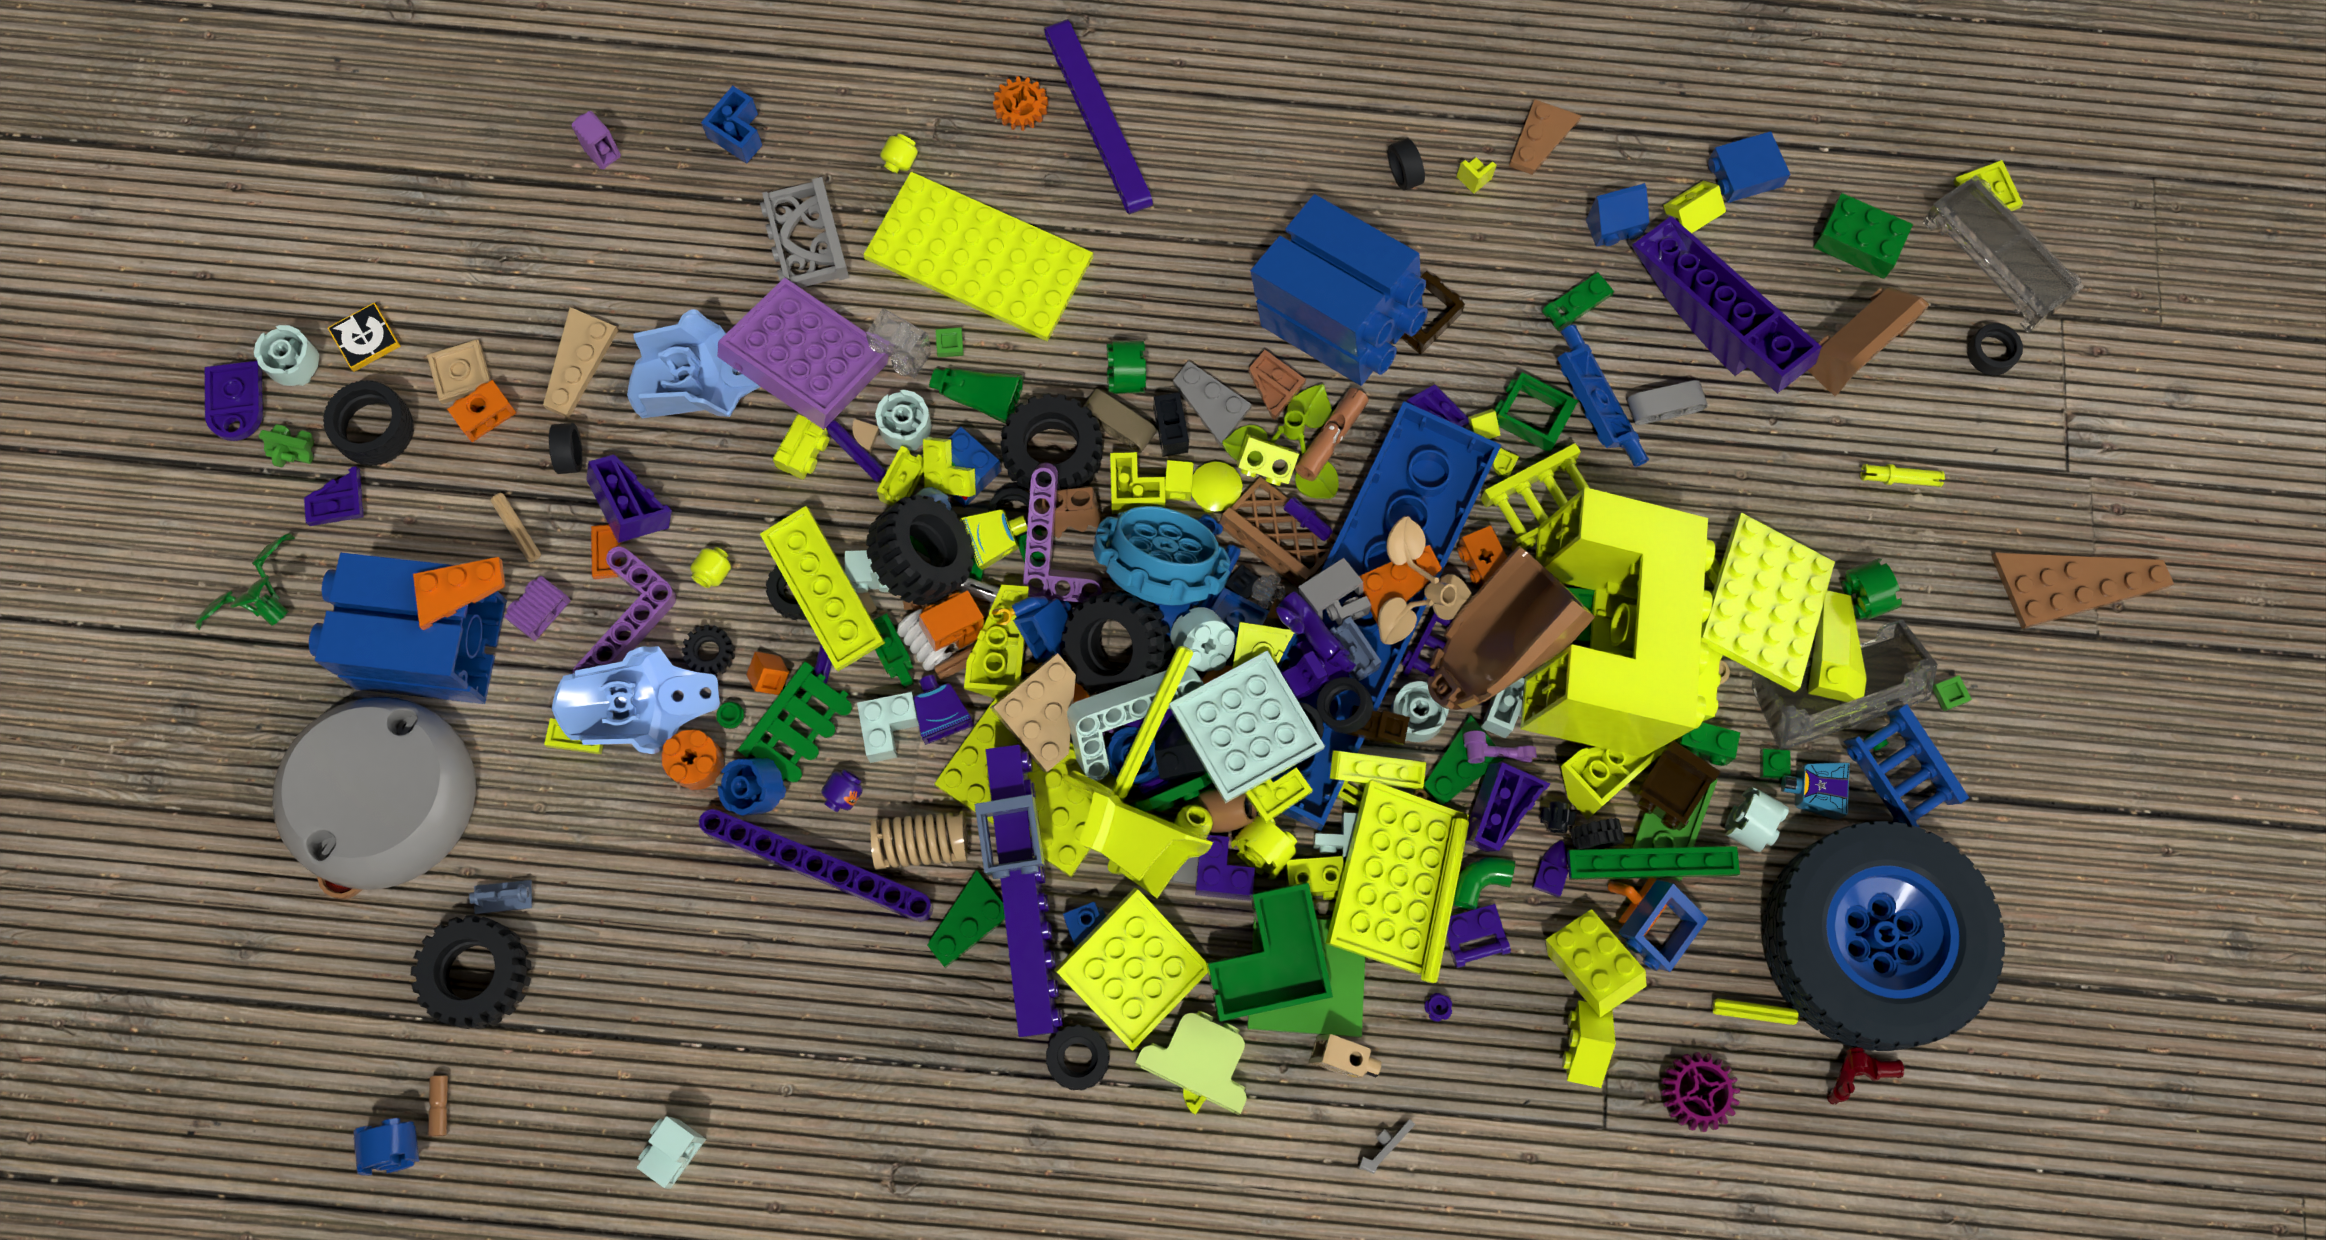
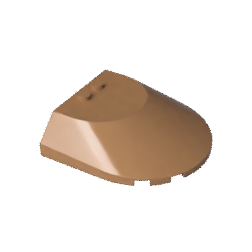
M1518 546L1463 607L1447 628L1444 636L1448 638V641L1443 650L1440 648L1435 650L1430 667L1435 672L1434 677L1428 678L1429 693L1436 703L1450 710L1466 709L1478 705L1561 653L1580 635L1595 616L1551 572L1521 546Z

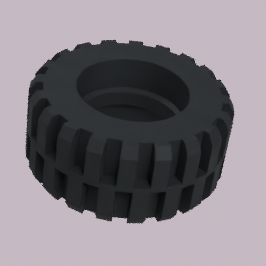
M1051 393L1043 394L1041 399H1037L1036 396L1028 398V404L1020 403L1015 407L1016 414L1010 413L1006 419L1007 426H1003L1001 432V451L1008 476L1012 481H1017L1018 488L1030 490L1032 474L1041 463L1034 460L1028 454L1027 445L1037 433L1048 429L1065 431L1077 442V449L1068 460L1054 464L1058 471L1057 490L1083 488L1082 485L1084 483L1089 485L1094 480L1093 474L1098 473L1103 454L1102 433L1097 418L1092 417V411L1087 406L1081 408L1079 400L1072 398L1069 401L1064 394L1058 393V397H1051ZM1042 471L1038 473V478L1041 482L1049 483L1052 481L1051 475L1048 472Z
M911 495L910 497H904L876 517L869 527L866 545L869 546L867 557L872 562L870 567L873 573L876 572L879 576L878 581L881 585H886L889 588L888 592L892 595L901 596L900 600L908 603L913 601V604L916 605L933 604L959 588L969 578L974 562L971 560L974 558V548L970 546L972 539L970 534H967L965 531L966 526L964 522H960L956 517L957 514L953 510L947 509L945 503L941 501L935 502L934 498L928 496ZM910 536L917 539L924 546L930 557L931 565L916 553Z
M1119 590L1089 597L1083 601V604L1077 605L1072 610L1073 616L1068 617L1065 622V626L1068 629L1062 632L1061 640L1065 641V647L1061 649L1062 656L1067 657L1068 663L1066 664L1076 675L1075 681L1077 684H1085L1084 690L1090 694L1096 692L1097 695L1164 671L1162 666L1168 665L1170 656L1166 654L1167 650L1171 649V640H1167L1166 635L1170 633L1168 625L1164 626L1162 623L1164 616L1161 611H1154V603L1146 600L1142 601V599L1129 594L1125 590ZM1108 619L1120 623L1131 637L1133 654L1126 669H1120L1111 664L1101 649L1100 635Z
M466 915L464 919L459 917L449 919V925L440 924L434 928L436 934L433 937L426 935L422 940V943L425 945L422 951L416 950L413 957L418 960L417 966L411 967L410 974L416 977V982L411 983L413 992L419 994L417 1002L421 1007L427 1009V1014L432 1018L455 1027L481 1029L486 1028L488 1023L495 1025L502 1021V1015L510 1016L516 1010L513 1006L516 1001L522 1002L526 994L521 992L524 986L530 985L531 978L526 976L527 971L532 970L531 961L526 959V955L529 954L526 945L520 943L521 938L515 932L486 917L479 918L475 915ZM470 947H485L492 953L495 963V971L491 983L481 994L474 998L461 999L455 996L449 983V973L454 960L459 954Z

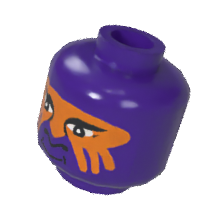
M845 769L842 772H833L821 790L823 797L826 798L824 804L835 812H838L840 808L847 811L851 810L863 792V788L860 785L862 780Z

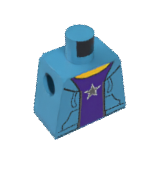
M1850 763L1805 764L1797 769L1796 777L1785 775L1782 777L1781 791L1795 794L1796 808L1839 820L1848 815Z

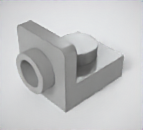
M1367 596L1361 599L1353 597L1344 602L1343 607H1341L1339 601H1336L1327 607L1326 611L1332 621L1336 620L1338 626H1341L1342 622L1350 616L1354 621L1368 615L1372 605Z

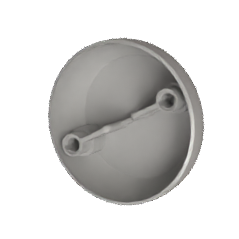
M369 697L344 703L323 713L309 723L297 735L284 754L275 776L272 795L273 816L277 831L284 845L295 859L307 870L324 880L339 886L363 890L383 889L400 885L415 879L438 864L461 838L471 817L476 796L474 765L467 747L452 726L442 717L419 704L392 697Z

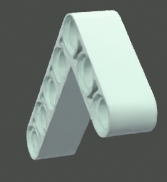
M1187 666L1171 702L1204 685L1191 666ZM1166 671L1077 701L1068 708L1067 718L1076 760L1087 777L1099 781L1108 774L1109 764L1102 732L1146 717Z

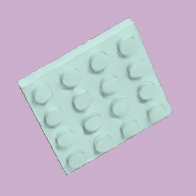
M1268 651L1169 703L1172 713L1225 803L1325 748Z

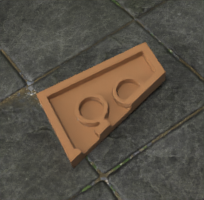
M1534 99L1509 167L1533 175L1551 155L1555 147L1565 139L1569 131L1579 123L1582 116Z

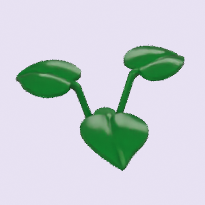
M288 533L268 544L252 562L257 568L261 579L253 583L247 592L242 593L237 598L231 595L233 592L230 590L213 600L199 615L195 622V627L200 630L203 620L211 616L222 605L233 602L230 605L231 608L242 606L253 612L257 617L259 615L263 617L271 626L279 622L289 611L278 601L280 597L275 593L268 580L270 577L266 576L262 566L266 558L281 542L295 539V537ZM264 585L269 591L270 597L267 594L259 597ZM255 602L253 604L255 607L249 605L248 603Z

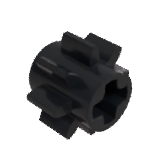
M1549 802V808L1544 807L1541 810L1540 823L1547 824L1546 831L1565 834L1568 827L1573 828L1575 826L1576 812H1569L1570 805L1567 803Z

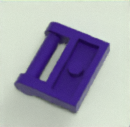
M1495 904L1450 917L1446 940L1456 968L1465 966L1467 962L1501 953V955L1511 953L1510 944L1505 936ZM1491 935L1495 936V943L1463 952L1460 950L1459 944Z

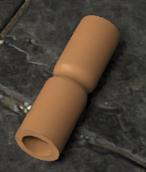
M431 1076L429 1080V1137L447 1135L446 1104L448 1076Z

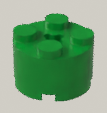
M1144 340L1112 341V343H1107L1108 367H1112L1107 368L1108 392H1113V394L1145 393L1146 359L1143 356V351H1145Z
M1881 558L1847 570L1845 573L1846 580L1841 581L1843 592L1846 595H1851L1855 603L1853 605L1854 614L1859 620L1863 618L1870 620L1898 609L1902 605V598H1896L1895 592L1900 591L1896 577L1887 563L1880 564Z

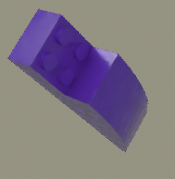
M1672 216L1633 244L1634 251L1672 307L1699 340L1734 376L1748 367L1778 394L1817 363L1822 346Z

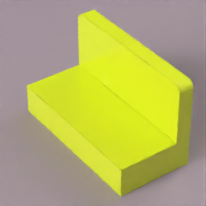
M1704 180L1663 205L1665 213L1678 218L1679 223L1691 233L1726 212L1719 185Z

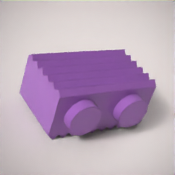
M588 111L575 119L572 123V128L584 152L590 156L600 169H605L620 158L621 154L610 131L592 111Z
M539 576L537 580L534 579L528 583L525 593L520 597L519 601L515 600L508 606L507 614L504 617L535 642L571 600L544 577Z

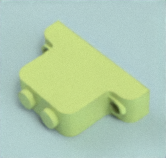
M1198 1011L1197 1014L1188 1013L1182 1017L1167 1049L1151 1043L1150 1046H1146L1141 1050L1135 1066L1200 1097L1202 1095L1206 1097V1100L1237 1115L1241 1114L1246 1103L1245 1087L1232 1081L1231 1077L1243 1053L1245 1042L1238 1034L1240 1030L1227 1023H1224L1222 1027L1212 1022L1214 1018L1202 1011Z

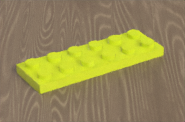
M807 506L760 533L761 538L835 670L839 672L885 644L884 639Z

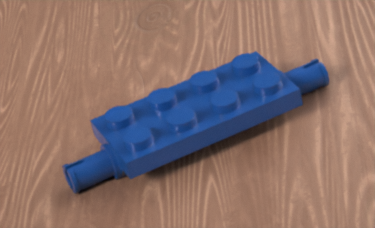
M1576 325L1564 328L1561 334L1571 352H1565L1557 359L1561 364L1560 368L1563 375L1569 379L1573 387V394L1581 401L1585 409L1586 418L1593 423L1597 431L1598 440L1606 448H1624L1634 467L1645 464L1649 461V458L1639 442L1640 438L1637 432L1634 431L1596 362L1590 346L1585 344Z

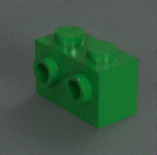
M1702 722L1697 729L1675 739V742L1701 759L1709 761L1711 764L1727 766L1736 759L1741 732Z

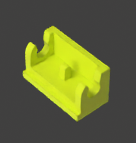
M903 446L899 448L877 489L881 502L892 506L900 499L913 495L924 474V461L921 455L918 454L917 457H914L910 454L908 448Z

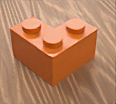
M968 590L961 594L959 592L954 593L945 602L937 606L935 604L930 605L919 614V626L935 652L954 642L958 649H961L977 641V637L984 624V617Z

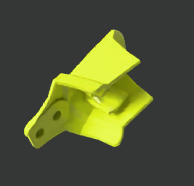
M1073 770L1070 776L1064 774L1061 778L1071 789L1092 800L1088 818L1080 834L1079 842L1084 847L1109 858L1107 866L1109 872L1125 875L1155 898L1159 897L1171 878L1188 858L1200 857L1208 852L1213 844L1212 841L1171 822L1122 803L1114 791Z

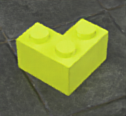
M1137 452L1110 453L1112 514L1126 512L1132 508L1143 506L1165 508V477L1138 478Z
M1578 1000L1575 1011H1570L1568 1018V1028H1572L1569 1037V1046L1571 1047L1569 1052H1564L1562 1068L1566 1069L1567 1081L1601 1088L1616 1045L1613 1010L1599 1017L1588 1002Z

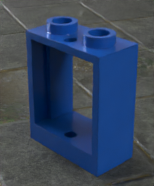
M1656 880L1618 933L1626 940L1625 945L1630 950L1644 957L1643 963L1654 971L1661 969L1671 972L1708 918L1673 883ZM1667 905L1682 922L1659 952L1643 935L1664 906Z

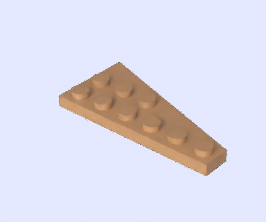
M1994 553L1991 556L2022 629L2166 589L2174 585L2164 560Z

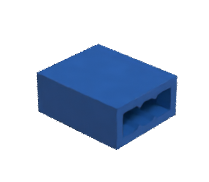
M1771 131L1715 147L1708 161L1709 169L1715 174L1721 194L1724 195L1727 203L1781 188L1791 175Z

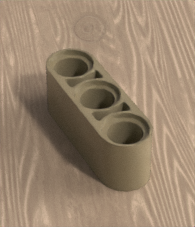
M1096 389L1082 406V408L1087 406L1092 411V417L1097 418L1100 429L1135 452L1141 453L1157 433L1156 428L1150 422L1099 389Z

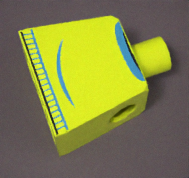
M996 510L960 519L966 526V533L971 536L972 543H970V546L974 548V558L981 570L986 569L1016 551L1019 545L1015 536L1026 532L1028 527L1024 515L1009 521L1004 510Z

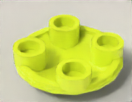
M1214 461L1202 465L1195 471L1192 478L1191 494L1196 503L1205 512H1219L1232 507L1241 498L1243 484L1240 475L1233 467L1226 463Z

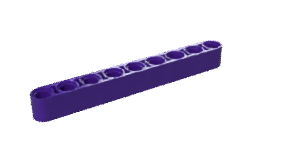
M1066 19L1044 27V33L1050 49L1126 212L1130 215L1153 206L1149 189L1070 21Z
M710 809L703 812L700 816L699 827L707 836L914 921H926L933 913L931 901L925 894L721 811ZM719 818V827L715 830H708L709 822L712 819ZM746 829L743 839L739 841L734 840L733 836L736 830ZM764 839H771L770 848L766 851H759L760 842ZM789 849H796V858L789 862L785 861V853ZM816 859L823 860V866L819 871H810L809 867L812 861ZM848 870L849 876L844 882L835 881L838 871ZM866 880H873L875 883L873 890L868 893L861 892L862 883ZM893 890L899 891L901 894L900 899L896 903H888L886 900L888 893ZM917 901H924L927 904L925 911L921 914L912 912V907Z

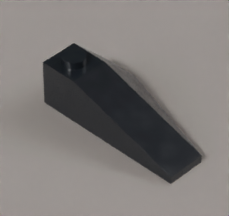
M1178 721L1164 724L1156 732L1154 752L1160 780L1172 781L1207 772Z

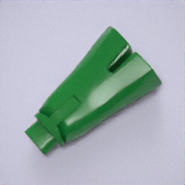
M935 368L929 382V388L937 389L939 394L944 395L948 399L976 409L1006 424L1008 415L1015 413V403H1018L1023 389V376L983 373L963 369L951 370L950 368H946L944 371Z

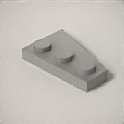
M1190 361L1186 363L1173 380V385L1188 405L1195 410L1201 418L1203 425L1206 429L1210 430L1220 447L1222 446V441L1232 434L1252 407L1251 403Z

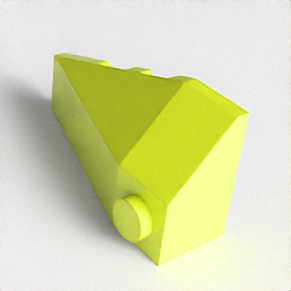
M1001 585L987 620L977 637V642L967 659L964 689L991 698H1002L1022 681L1025 640L1013 621L1016 615L1012 616L1008 624L1000 625L996 624V622L1004 618L1003 612L993 615L992 611L995 608L1008 610L1012 608V604L1028 598L1029 586Z
M1827 590L1817 626L1808 694L1862 705L1867 678L1851 595Z
M1664 745L1644 757L1600 747L1585 748L1578 751L1561 766L1568 800L1588 820L1658 758L1666 746Z

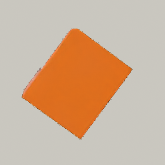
M755 652L746 675L754 691L780 695L789 671L780 656Z

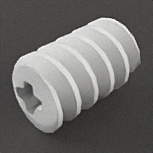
M919 609L906 616L899 623L897 633L900 637H904L903 641L906 645L910 646V651L913 654H917V660L923 662V668L926 671L934 670L936 665L949 659L952 652L945 653L949 645L936 652L934 651L919 626V614L923 611Z

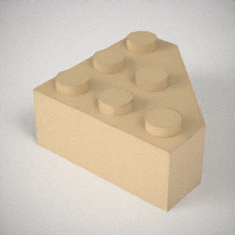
M1058 653L1052 655L990 707L1043 772H1048L1069 754L1071 732L1067 711L1073 704L1076 675Z

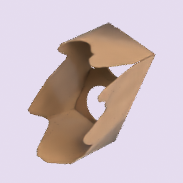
M1093 487L1057 490L1054 523L1055 537L1059 539L1067 527H1072L1081 532H1084L1088 525L1098 528L1103 520ZM1042 498V509H1048L1050 507L1049 502Z

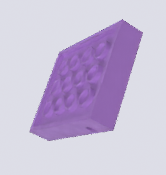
M783 278L718 341L717 357L824 430L887 365L890 349L788 279Z

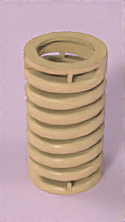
M964 811L955 813V815L952 812L946 814L948 841L944 815L942 813L936 815L937 841L932 814L925 816L926 840L923 817L916 815L914 818L915 840L912 818L910 816L904 817L905 846L900 817L893 819V830L891 821L888 818L871 820V851L875 869H886L890 865L893 868H898L900 864L903 867H908L911 863L914 866H919L921 862L924 865H930L932 861L935 864H941L943 860L946 863L968 861V840ZM893 831H894V848H893Z

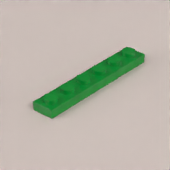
M1737 846L1569 850L1567 852L1569 880L1740 875Z

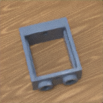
M1032 794L975 804L985 874L992 875L993 879L1010 877L1011 871L1021 870V874H1031L1039 872L1038 867L1045 866L1036 801ZM1028 811L1035 858L994 865L987 817Z

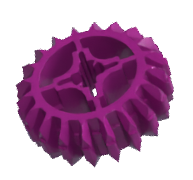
M1695 1052L1692 1058L1689 1054L1682 1055V1062L1678 1059L1674 1060L1672 1063L1675 1069L1669 1067L1665 1070L1671 1079L1663 1078L1661 1080V1083L1668 1086V1089L1661 1090L1660 1094L1662 1096H1669V1100L1665 1101L1663 1105L1664 1107L1672 1106L1674 1108L1669 1113L1671 1118L1680 1115L1678 1119L1680 1126L1685 1125L1688 1121V1128L1691 1131L1695 1130L1698 1126L1701 1132H1707L1708 1125L1712 1130H1717L1719 1128L1718 1122L1722 1125L1728 1123L1726 1115L1734 1116L1736 1114L1730 1105H1739L1740 1101L1733 1098V1095L1740 1093L1741 1090L1739 1088H1732L1731 1083L1737 1082L1738 1078H1729L1727 1076L1731 1072L1729 1066L1723 1069L1720 1068L1723 1062L1722 1059L1718 1058L1712 1063V1054H1705L1702 1059L1700 1052ZM1696 1068L1709 1072L1717 1081L1707 1082L1701 1073L1698 1074ZM1687 1072L1688 1087L1684 1093L1680 1094V1082ZM1701 1087H1703V1089L1711 1087L1710 1090L1705 1091V1093H1703L1699 1097L1697 1095L1691 1097L1689 1096L1690 1094L1695 1093L1696 1090H1698ZM1720 1090V1103L1714 1111L1712 1108L1715 1106L1713 1095ZM1687 1101L1694 1102L1698 1109L1703 1111L1704 1116L1691 1112L1684 1103Z

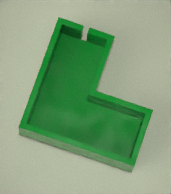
M1304 882L1250 894L1261 951L1206 962L1211 988L1218 990V992L1212 993L1217 1019L1225 1021L1332 998L1333 994L1309 883Z

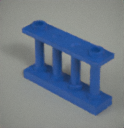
M1908 704L1896 706L1886 712L1890 718V723L1864 741H1862L1860 736L1843 741L1847 746L1848 755L1853 761L1858 763L1893 816V822L1907 824V827L1910 825L1919 827L1916 820L1942 802L1947 803V805L1961 804L1969 798ZM1899 732L1906 742L1905 747L1878 764L1869 750L1894 733ZM1914 755L1921 764V770L1893 788L1885 773ZM1926 779H1931L1937 788L1936 793L1909 811L1900 797Z

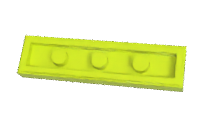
M1333 751L1330 779L1368 783L1372 780L1388 786L1423 790L1426 762Z

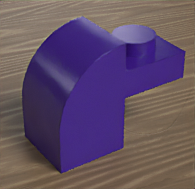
M1313 651L1303 655L1296 666L1281 673L1297 701L1312 694L1329 680L1323 661L1317 658Z

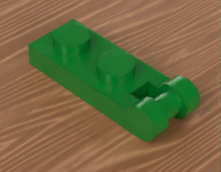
M1597 272L1555 302L1549 303L1544 307L1542 313L1546 318L1550 317L1557 331H1561L1611 297L1614 290ZM1562 310L1566 315L1562 316L1558 311Z

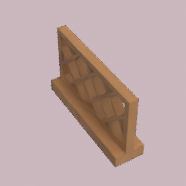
M1259 477L1242 497L1222 514L1219 524L1222 525L1224 531L1298 588L1310 580L1324 565L1337 540V536L1332 533L1327 539L1333 544L1329 549H1318L1316 538L1319 537L1313 532L1297 533L1296 522L1298 521L1293 516L1276 517L1275 506H1285L1290 499ZM1261 487L1269 494V500L1256 501V490ZM1270 506L1272 517H1258L1256 507ZM1241 507H1252L1253 518H1243L1237 511ZM1291 522L1292 533H1278L1277 523ZM1259 523H1273L1274 534H1264L1259 530ZM1312 538V550H1299L1298 539ZM1293 539L1295 550H1284L1280 547L1279 540ZM1314 555L1315 565L1308 569L1301 563L1300 556Z

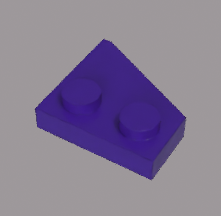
M1435 384L1406 401L1463 428H1466L1469 424L1468 417Z
M357 466L348 469L349 473L339 480L335 481L332 479L322 489L304 497L305 520L309 526L364 518L360 469Z

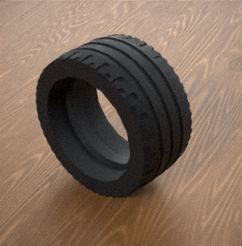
M368 380L350 383L338 390L325 407L323 425L329 440L345 457L356 463L369 466L382 465L396 459L410 444L409 442L414 432L411 412L399 395L382 383ZM376 403L390 406L392 412L389 427L380 437L371 442L361 444L350 442L347 439L346 430L348 423L356 411L366 405Z

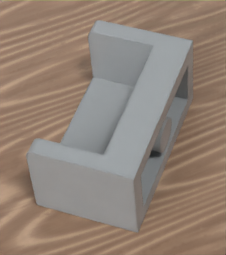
M1342 558L1298 587L1299 595L1311 605L1321 620H1323L1322 610L1353 590L1358 596L1363 594V581L1349 563Z

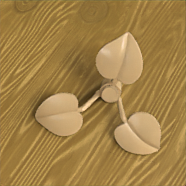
M1409 516L1402 517L1391 529L1387 540V553L1393 564L1403 565L1407 562L1409 567L1430 580L1431 583L1425 588L1426 600L1410 602L1407 605L1404 599L1394 597L1383 604L1379 612L1378 626L1381 641L1383 644L1388 645L1403 640L1413 631L1417 622V616L1411 610L1412 608L1433 605V610L1439 618L1451 620L1458 615L1473 597L1466 584L1456 575L1446 574L1438 579L1413 563L1412 560L1422 555L1426 540L1421 527L1411 520Z

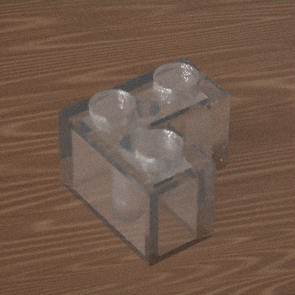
M882 308L866 332L869 347L879 354L884 352L891 356L893 369L902 376L906 377L909 375L915 379L931 355L928 333Z

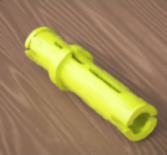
M1863 464L1861 469L1865 470V472H1860L1862 481H1880L1885 485L1903 483L1942 487L1944 482L1939 481V479L1945 480L1944 471L1899 468L1893 464H1887L1886 466Z

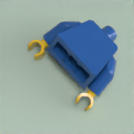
M1044 596L1028 597L1012 604V608L1008 610L995 608L992 611L993 615L1003 612L1004 618L996 622V624L1000 625L1008 624L1012 616L1016 615L1013 621L1038 663L1028 662L1023 667L1025 673L1036 670L1054 654L1058 653L1062 659L1066 657L1062 656L1061 648L1065 647V641H1062L1061 638L1062 632L1068 629L1065 626V622L1072 611V607L1067 601H1061L1057 598L1048 600Z

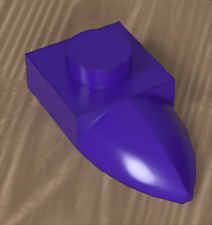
M1560 840L1544 854L1532 887L1558 898L1562 894L1569 872L1567 850L1563 841Z

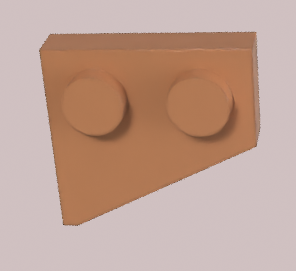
M1267 350L1260 354L1248 371L1274 420L1306 383L1304 377Z

